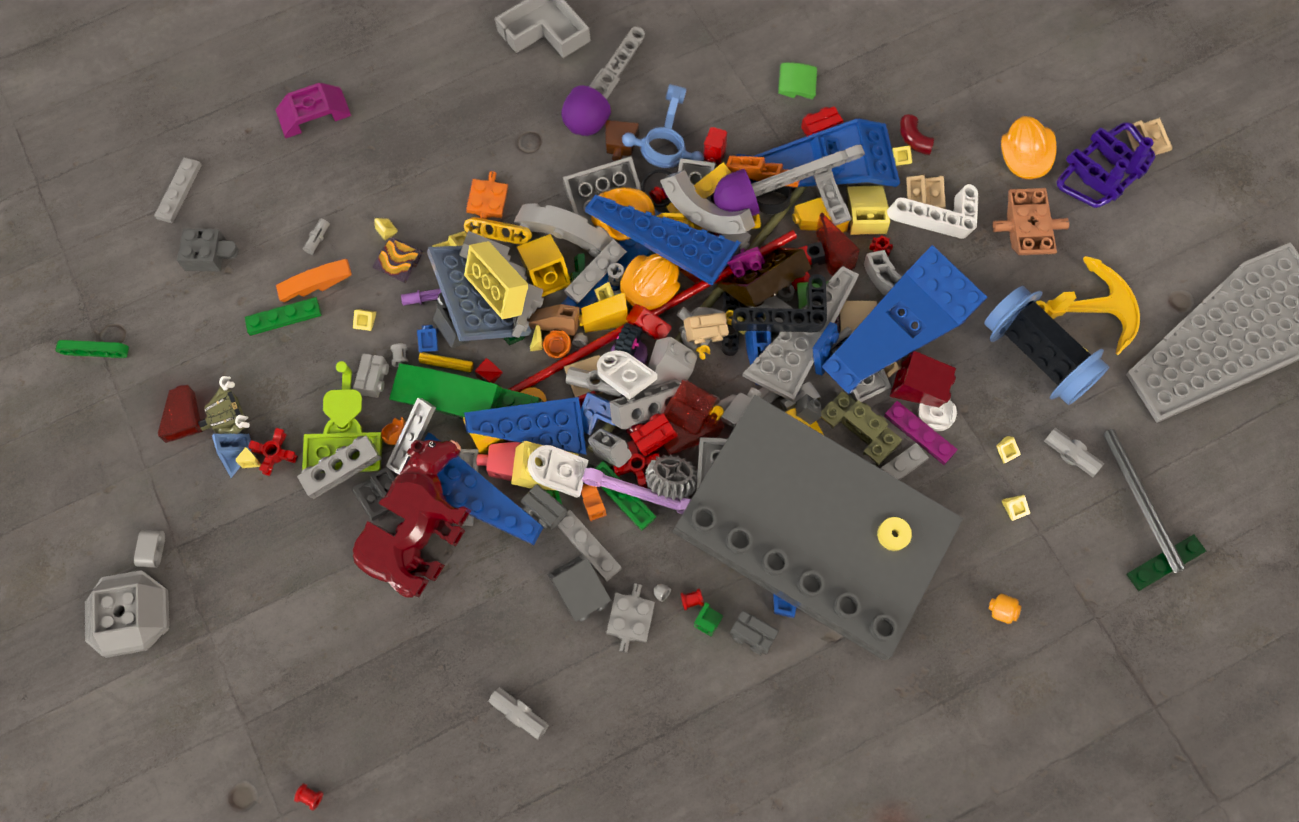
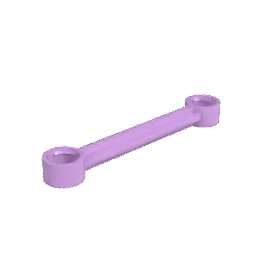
M586 468L582 481L590 486H602L674 509L680 514L684 513L691 499L682 498V500L675 498L673 501L672 498L668 497L665 499V496L662 495L658 497L657 492L653 493L650 489L606 476L603 472L593 468Z

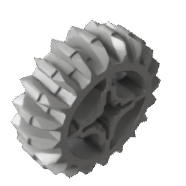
M663 454L661 458L656 456V460H651L646 469L645 479L648 488H651L653 493L657 492L658 497L662 495L665 496V499L669 497L673 501L675 498L682 500L683 497L688 498L695 491L698 472L696 467L692 466V462H686V458L681 459L679 455L673 457L671 454L667 457Z

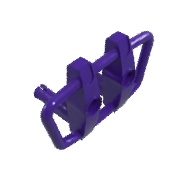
M1121 123L1109 132L1099 128L1090 138L1093 143L1081 152L1075 149L1066 159L1069 166L1057 179L1059 190L1094 208H1099L1112 200H1117L1123 194L1125 188L1134 180L1143 177L1155 159V152L1151 148L1154 142L1149 137L1144 138L1131 123ZM1123 130H1129L1139 143V146L1133 152L1125 143L1114 136ZM1096 148L1107 158L1109 163L1115 165L1110 173L1088 157ZM1075 171L1084 184L1105 197L1096 201L1070 188L1064 182ZM1124 172L1129 174V176L1123 182H1121L1125 174Z

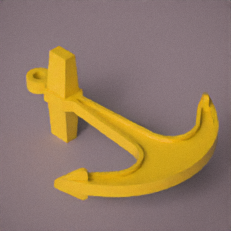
M1085 256L1083 261L1089 271L1096 273L1108 284L1110 289L1108 297L1074 301L1077 298L1075 292H1063L1055 299L1048 300L1046 303L1043 301H1036V303L1053 319L1057 316H1063L1066 312L1110 313L1115 315L1123 326V331L1116 348V355H1119L1132 342L1139 329L1140 312L1137 300L1131 288L1118 273L1104 265L1101 260Z

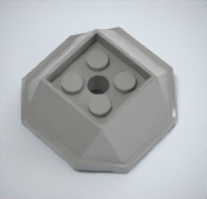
M142 570L101 577L85 601V642L105 658L147 651L161 635H164L170 629L168 589ZM123 609H125L124 614L122 616H119L120 612Z

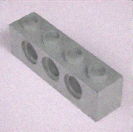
M675 379L642 390L630 400L627 397H622L610 401L612 423L620 429H629L632 425L646 423L655 414L664 413L665 415L670 412L680 411L681 408L688 406L686 385Z
M360 436L354 439L351 445L337 449L334 455L320 459L317 465L303 469L301 471L302 474L297 477L307 495L315 499L382 458L371 439L367 436ZM359 451V458L352 460V455ZM342 461L341 469L335 470V465ZM321 472H325L324 479L318 480V475Z

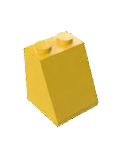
M551 234L517 246L524 268H527L526 273L531 284L543 289L541 297L567 288L571 284L564 257Z

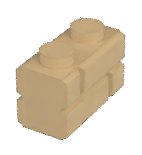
M725 313L686 318L684 320L687 341H694L695 345L706 343L705 340L712 339V342L722 341L723 337L729 334Z

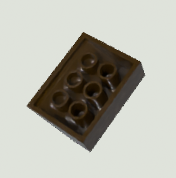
M778 248L764 256L765 263L762 264L761 269L756 271L749 269L741 277H736L733 273L718 282L717 285L744 305L758 307L767 298L776 296L782 288L792 285V281L804 277L806 272L812 268L803 249Z

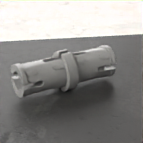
M320 218L314 230L309 233L310 237L303 247L306 253L313 255L319 242L323 241V235L330 225L328 221Z

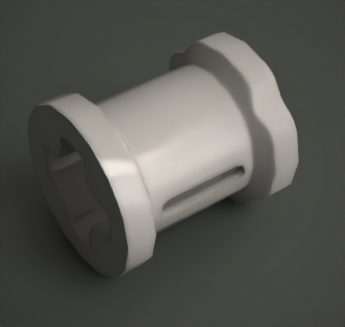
M613 263L609 265L607 270L608 279L611 285L619 286L624 268L619 263Z
M398 343L391 345L390 348L393 352L392 366L398 367L399 363L408 365L406 344Z

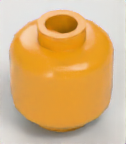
M999 594L996 599L992 598L989 604V610L992 611L993 619L1007 624L1018 620L1022 608L1016 598L1004 594Z

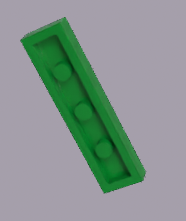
M317 297L244 318L247 332L251 336L320 317L322 314Z
M604 461L595 468L606 476L621 480ZM600 486L641 531L656 519L654 513L639 498Z

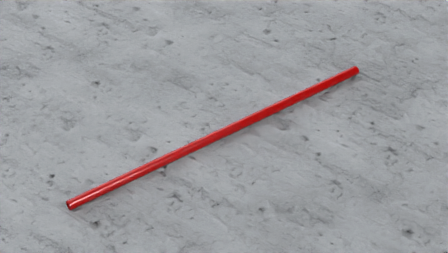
M791 230L759 248L762 256L764 257L796 239V233ZM730 266L724 268L715 283L733 274ZM702 280L673 296L664 305L649 311L658 316L712 285ZM624 324L508 390L521 392L526 388H530L564 369L565 366L575 363L616 340Z

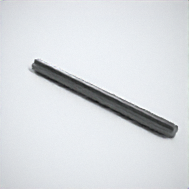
M1115 430L1105 431L1104 437L1173 572L1183 571L1185 565Z

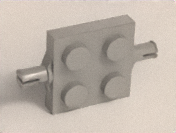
M637 583L633 584L632 595L615 593L606 633L622 639L619 651L623 652L625 645L624 653H628L630 641L647 642L655 604L654 601L639 597L642 585H638L636 592Z

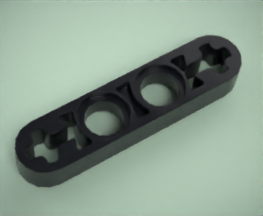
M724 291L723 311L726 313L729 309L735 311L737 308H740V301L736 298H733V304H729L730 294ZM738 330L734 333H729L722 340V352L727 356L735 355L739 348ZM729 339H732V350H729L727 347Z

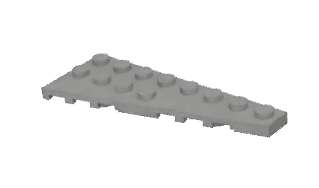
M842 266L826 284L827 321L820 332H780L777 338L744 371L743 377L793 402L814 363L812 348L828 324L835 322L859 274ZM813 301L815 305H821L818 301ZM799 318L794 319L797 323L802 322ZM813 319L814 322L821 323L819 319Z

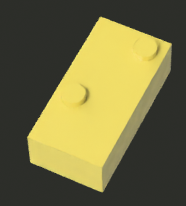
M489 241L469 245L464 273L467 280L501 319L522 315L528 283Z

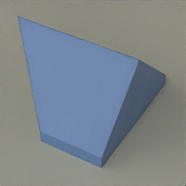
M213 434L212 438L216 452L230 478H232L241 467L236 462V458L245 447L251 452V449L248 448L251 441L250 435Z

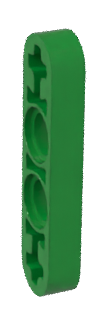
M57 341L55 351L59 354L70 356L126 358L129 346L115 342Z

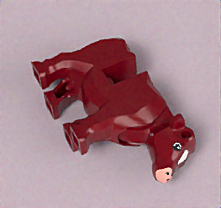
M415 440L411 443V449L409 448L407 454L410 456L408 463L392 482L388 493L379 502L380 505L404 518V522L398 525L396 529L397 534L394 535L382 527L367 521L364 530L356 539L353 547V560L360 570L373 578L390 583L400 595L407 598L420 597L429 582L423 576L436 581L445 566L438 561L424 562L420 557L421 550L428 544L431 535L437 534L441 539L456 547L465 533V530L461 527L471 510L465 506L455 508L447 502L437 476L450 460L458 457L461 453L459 443L453 440L443 442ZM456 523L459 526H452L451 524Z

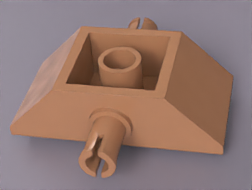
M1046 188L1010 189L1007 221H993V232L1009 231L1012 249L1018 255L1056 254L1057 249L1053 230H1068L1069 222L1066 221H1069V219H1052Z

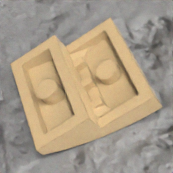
M1160 118L1143 123L1142 120L1132 123L1144 138L1149 137L1153 140L1154 144L1151 148L1155 155L1172 150L1171 143ZM1125 130L1133 151H1135L1139 143L1129 130Z
M925 175L906 177L908 199L946 209L944 176L926 179Z

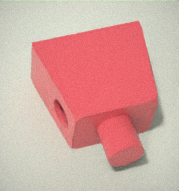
M507 442L489 445L488 455H477V466H487L486 470L490 477L512 481L515 450L521 443Z

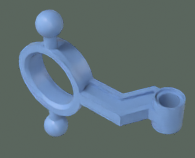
M669 84L666 100L670 101L664 127L650 130L643 139L636 138L632 133H625L622 137V143L626 147L640 146L643 157L652 165L661 168H672L679 165L680 158L704 161V155L700 151L687 152L681 135L672 130L678 103L683 104L686 88ZM657 138L669 140L675 144L678 153L674 155L660 154L652 149L649 142Z

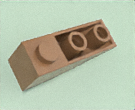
M559 304L537 309L534 314H531L530 319L527 318V321H529L530 328L535 329L536 325H539L541 330L550 332L553 330H563L568 335L575 336L580 325L579 307Z

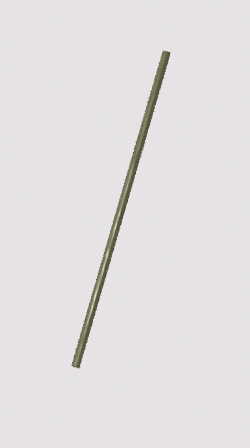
M808 186L796 187L793 190L789 207L783 212L772 216L746 251L757 246L759 248ZM717 285L700 307L711 308L724 290ZM679 332L674 339L682 344L683 341ZM606 423L602 429L611 433L616 425ZM589 444L587 446L588 451L594 454L592 447Z

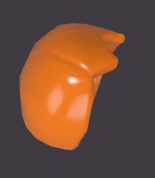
M563 330L551 331L544 338V352L552 358H563L571 349L570 337Z
M401 417V420L394 418L392 423L387 424L382 429L381 437L386 444L396 445L406 424V420Z

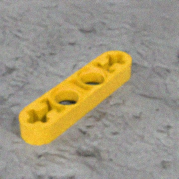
M472 217L464 222L465 232L468 233L470 231L489 239L522 245L529 242L532 237L531 231L523 226ZM473 223L474 226L481 225V227L473 229V227L470 226V224ZM486 225L492 226V234L486 231ZM503 228H507L509 230V237H505L503 235ZM523 232V235L526 236V238L522 239V236L514 235Z

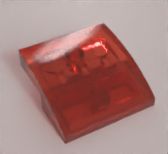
M683 379L674 397H671L664 415L697 434L718 398L688 380Z

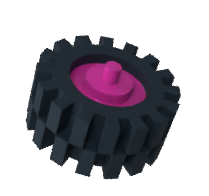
M629 323L624 324L621 333L617 337L614 351H624L633 356L636 348L639 346L638 342L641 339L642 329Z

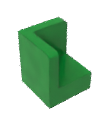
M706 602L694 622V627L712 637L723 615L710 608V604Z

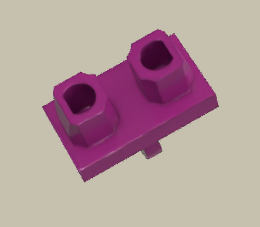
M757 246L748 251L745 248L740 249L741 253L733 256L728 262L734 275L741 277L749 269L755 271L761 269L765 259Z

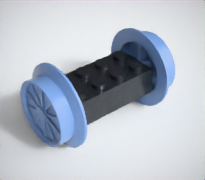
M1021 286L1003 299L985 320L984 324L992 331L990 341L994 342L1006 335L1058 385L1049 398L1053 400L1060 397L1067 405H1070L1087 392L1109 369V366L1101 359L1104 350L1099 349L1091 355L1036 303V301L1040 300L1042 291L1031 293L1025 286Z

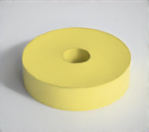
M891 517L880 524L877 535L883 547L891 551H898L909 544L912 532L906 521L898 517ZM892 531L897 533V537L892 535Z

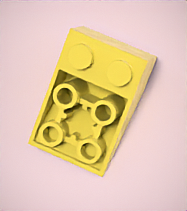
M848 186V210L851 216V220H849L850 235L887 234L890 218L887 215L889 207L883 186Z
M524 441L516 447L511 484L531 489L538 484L544 490H555L537 483L531 477L528 470L530 454L544 445ZM536 457V465L542 467V460Z

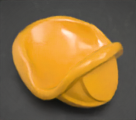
M1020 117L1011 125L1008 133L1004 134L1001 138L1004 161L1011 172L1020 178L1036 179L1044 176L1052 168L1056 157V138L1054 132L1044 127L1033 117Z
M623 187L599 194V196L614 200L620 205L635 207V210L644 213L648 211L652 213L651 215L655 216L652 200L641 190ZM591 216L594 226L602 227L613 239L618 241L631 239Z
M658 254L637 256L630 262L623 273L620 283L621 293H625L626 301L632 306L638 304L648 310L658 308L667 303L679 290L680 283L677 281L679 267Z

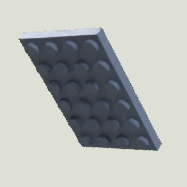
M462 246L428 247L427 254L459 341L515 337L512 336L513 317L501 319L464 276L467 259L459 255ZM529 325L526 332L522 331L520 336L530 335L531 329Z

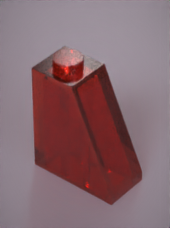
M180 385L175 389L169 390L158 430V437L165 443L203 432L198 424V421L201 419L195 392L189 385Z

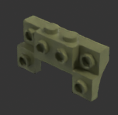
M843 391L821 411L820 418L831 425L832 429L841 421L844 426L869 446L863 451V454L875 461L877 466L902 442V438L888 428V423H886L884 417L875 414L868 404L862 403L859 400L856 402Z

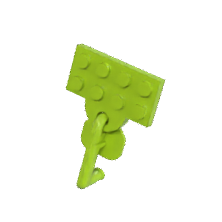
M339 361L336 364V370L342 373V390H330L323 398V411L330 418L323 434H304L302 470L317 465L320 459L334 455L337 449L351 445L353 440L360 436L370 438L382 458V433H363L362 426L355 419L362 411V395L357 390L352 389V370L344 361ZM359 451L352 455V460L359 458ZM382 459L360 472L380 471ZM342 461L335 465V470L341 469Z

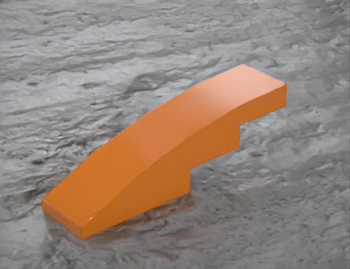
M729 156L726 164L730 172L745 169L749 179L756 181L788 171L783 169V164L765 163L764 157ZM800 181L791 183L786 186L798 187Z
M343 259L307 270L277 284L279 300L285 303L298 295L304 297L317 289L324 291L350 277L352 273L348 260Z

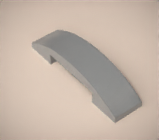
M832 169L813 175L832 224L835 226L851 220L847 206L833 177Z

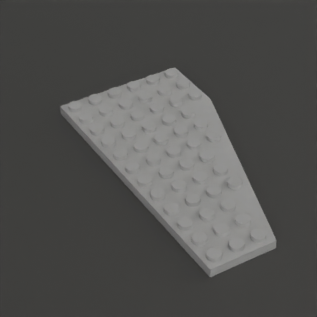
M1291 242L1243 262L1145 357L1128 371L1126 376L1156 423L1299 361V253Z

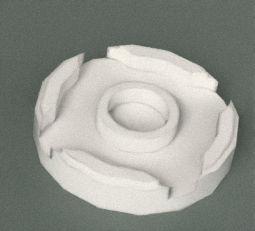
M950 400L939 408L920 403L917 411L918 418L934 431H944L950 428L957 416L956 406Z

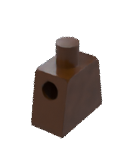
M606 120L607 153L612 154L613 161L621 160L623 156H631L635 145L626 147L622 143V137L625 133H632L638 138L639 123Z

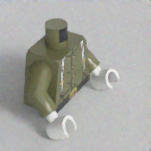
M222 376L220 378L218 391L210 402L205 405L204 409L207 417L198 421L202 431L212 427L217 434H239L243 429L249 428L250 424L246 420L248 416L244 415L236 395L231 390L229 391V388L235 386L234 382L229 381L231 377Z

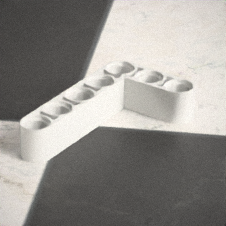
M965 185L955 195L954 211L900 197L887 209V215L890 219L963 239L977 227L978 191L973 185Z

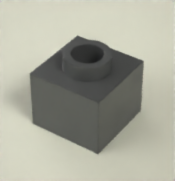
M808 394L804 395L796 402V416L811 425L821 417V403Z

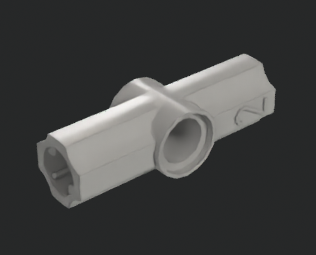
M571 366L568 369L566 384L586 388L590 391H595V393L602 392L619 397L623 395L602 380L597 370L587 371ZM593 380H600L598 384L591 383Z
M1054 428L1044 440L1045 443L1061 454V458L1066 463L1078 466L1091 477H1094L1104 465L1102 461L1087 451L1085 444L1079 440L1070 439L1057 428Z
M500 687L493 692L488 701L497 710L505 714V717L513 724L523 728L537 740L544 735L549 726L539 716L535 715L527 705L519 699H514Z

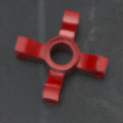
M275 429L272 441L261 444L251 440L248 448L251 449V452L265 456L259 468L263 475H271L274 463L285 460L295 464L298 456L295 455V452L281 448L287 436L283 429ZM277 449L275 454L269 455L272 450Z
M634 440L629 441L627 444L632 456L621 467L613 465L615 474L620 476L632 472V474L637 476L639 486L647 488L644 473L651 460H656V456L660 457L659 453L644 458L638 453ZM636 461L643 463L640 468H633L632 466Z

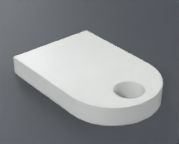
M624 351L607 352L597 362L599 377L629 400L657 380L656 372ZM613 361L614 363L607 364L606 362Z
M544 445L530 454L528 470L531 477L537 483L577 498L581 495L582 478L587 468L588 460L554 446ZM536 457L542 460V467L536 465Z

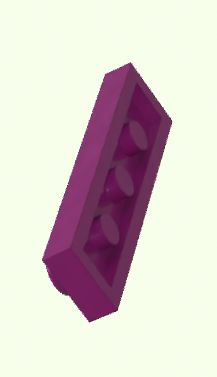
M898 401L884 415L886 419L943 465L958 450Z

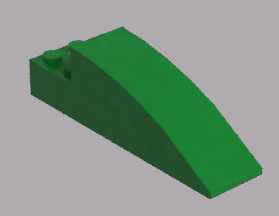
M399 363L389 400L414 406L417 398H423L436 407L434 412L464 419L465 412L543 402L539 397L504 389L497 384Z

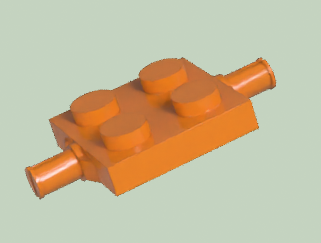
M492 171L489 172L488 180L473 179L466 208L467 213L476 214L482 219L490 217L502 218L508 184L495 182L497 174L494 171L493 176Z

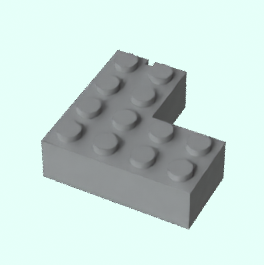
M524 0L495 18L497 32L516 53L542 37H545L563 58L590 42L589 27L564 0Z

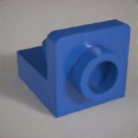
M424 325L421 330H417L419 352L439 351L438 328H433V325Z

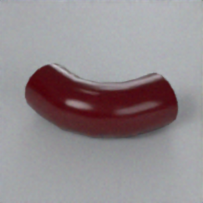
M909 114L902 116L900 133L905 143L914 151L930 155L934 138L925 136L918 130V118Z

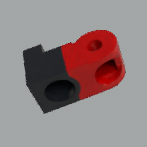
M821 241L798 248L804 250L810 265L817 263L818 265L826 264Z

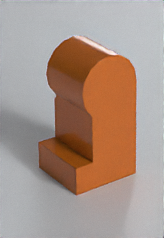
M583 484L581 495L589 520L592 521L607 516L597 487Z

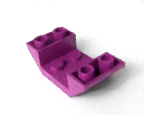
M317 83L286 94L275 109L285 138L302 133L299 124L332 113L335 121L351 116L341 87L324 83Z

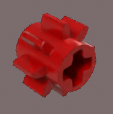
M881 235L878 238H873L869 249L873 250V252L885 250L886 255L889 257L893 244H889L890 238Z

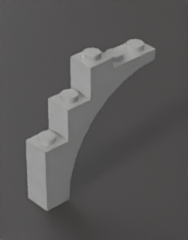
M468 231L459 254L460 256L467 259L469 245L489 241L525 281L527 280V277L524 276L527 268L509 262L511 257L508 255L510 247ZM528 284L522 315L513 317L512 336L519 338L522 331L526 332L529 321H526L527 318L530 319L531 314L535 313L537 307L541 308L544 298L541 297L543 289Z

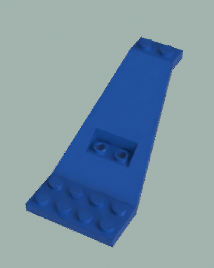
M858 118L750 156L764 157L765 163L783 164V169L791 170L855 145H862L865 152L864 156L832 168L836 184L868 182L897 187L900 184L886 124ZM737 154L736 156H749V155ZM810 176L800 180L798 187L817 185L814 177ZM750 179L751 184L758 182L756 180Z
M931 245L838 350L825 362L822 368L848 394H851L866 378L962 325L988 296L934 245ZM901 309L905 310V314L903 316L899 314V311ZM914 322L918 323L917 329L913 328Z

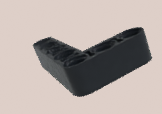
M814 274L809 278L806 288L807 309L737 308L733 312L732 327L738 331L820 332L827 321L825 278L820 274ZM812 284H818L820 287L816 288ZM813 301H818L821 305H815ZM742 317L745 321L740 322L736 318ZM760 317V318H762L764 321H763V322H758L755 318ZM775 318H781L783 322H777ZM799 318L802 322L797 323L794 319ZM813 319H819L821 323H816Z

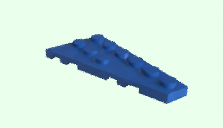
M579 397L464 413L467 433L520 443L528 441L540 445H550L564 451L587 455Z

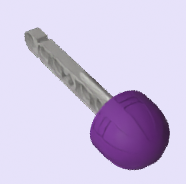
M633 27L629 31L604 69L601 68L590 86L580 85L571 90L562 107V119L565 126L572 133L582 136L593 135L603 127L606 120L610 117L611 107L607 98L620 79L618 77L642 43L645 36L642 28ZM633 33L639 34L641 38L634 37ZM625 44L632 45L633 49L627 48ZM618 55H623L626 60L619 59ZM607 77L611 82H605L602 78ZM595 89H601L603 91V94H601L599 91Z
M855 145L751 184L745 169L738 170L724 176L718 182L714 191L715 205L725 211L750 209L752 216L760 214L756 196L843 165L846 162L859 159L865 155L862 145Z

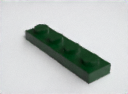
M1195 534L1174 545L1184 564L1207 551ZM1163 552L1126 575L1139 592L1173 572Z

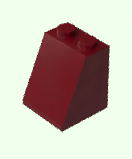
M913 351L901 361L902 368L896 373L890 397L937 408L948 403L951 398L950 388L956 380L954 375L955 367L916 351Z

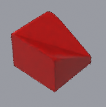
M487 358L475 370L476 377L493 384L503 373Z

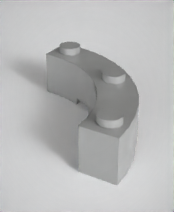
M685 170L670 174L660 180L668 198L680 213L694 224L706 230L720 234H741L755 227L750 209L725 211L706 198L703 199L699 196Z
M535 203L523 204L514 220L515 224L527 227L531 232L547 233L554 235L556 238L568 240L583 248L595 258L613 240L602 227L596 226L595 228L588 224V219L551 205H546L544 208Z
M885 250L866 254L864 260L865 270L877 289L886 296L902 276L895 271V267L888 259Z

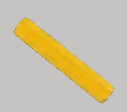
M423 352L419 355V362L422 364L465 372L473 371L474 364L472 361Z

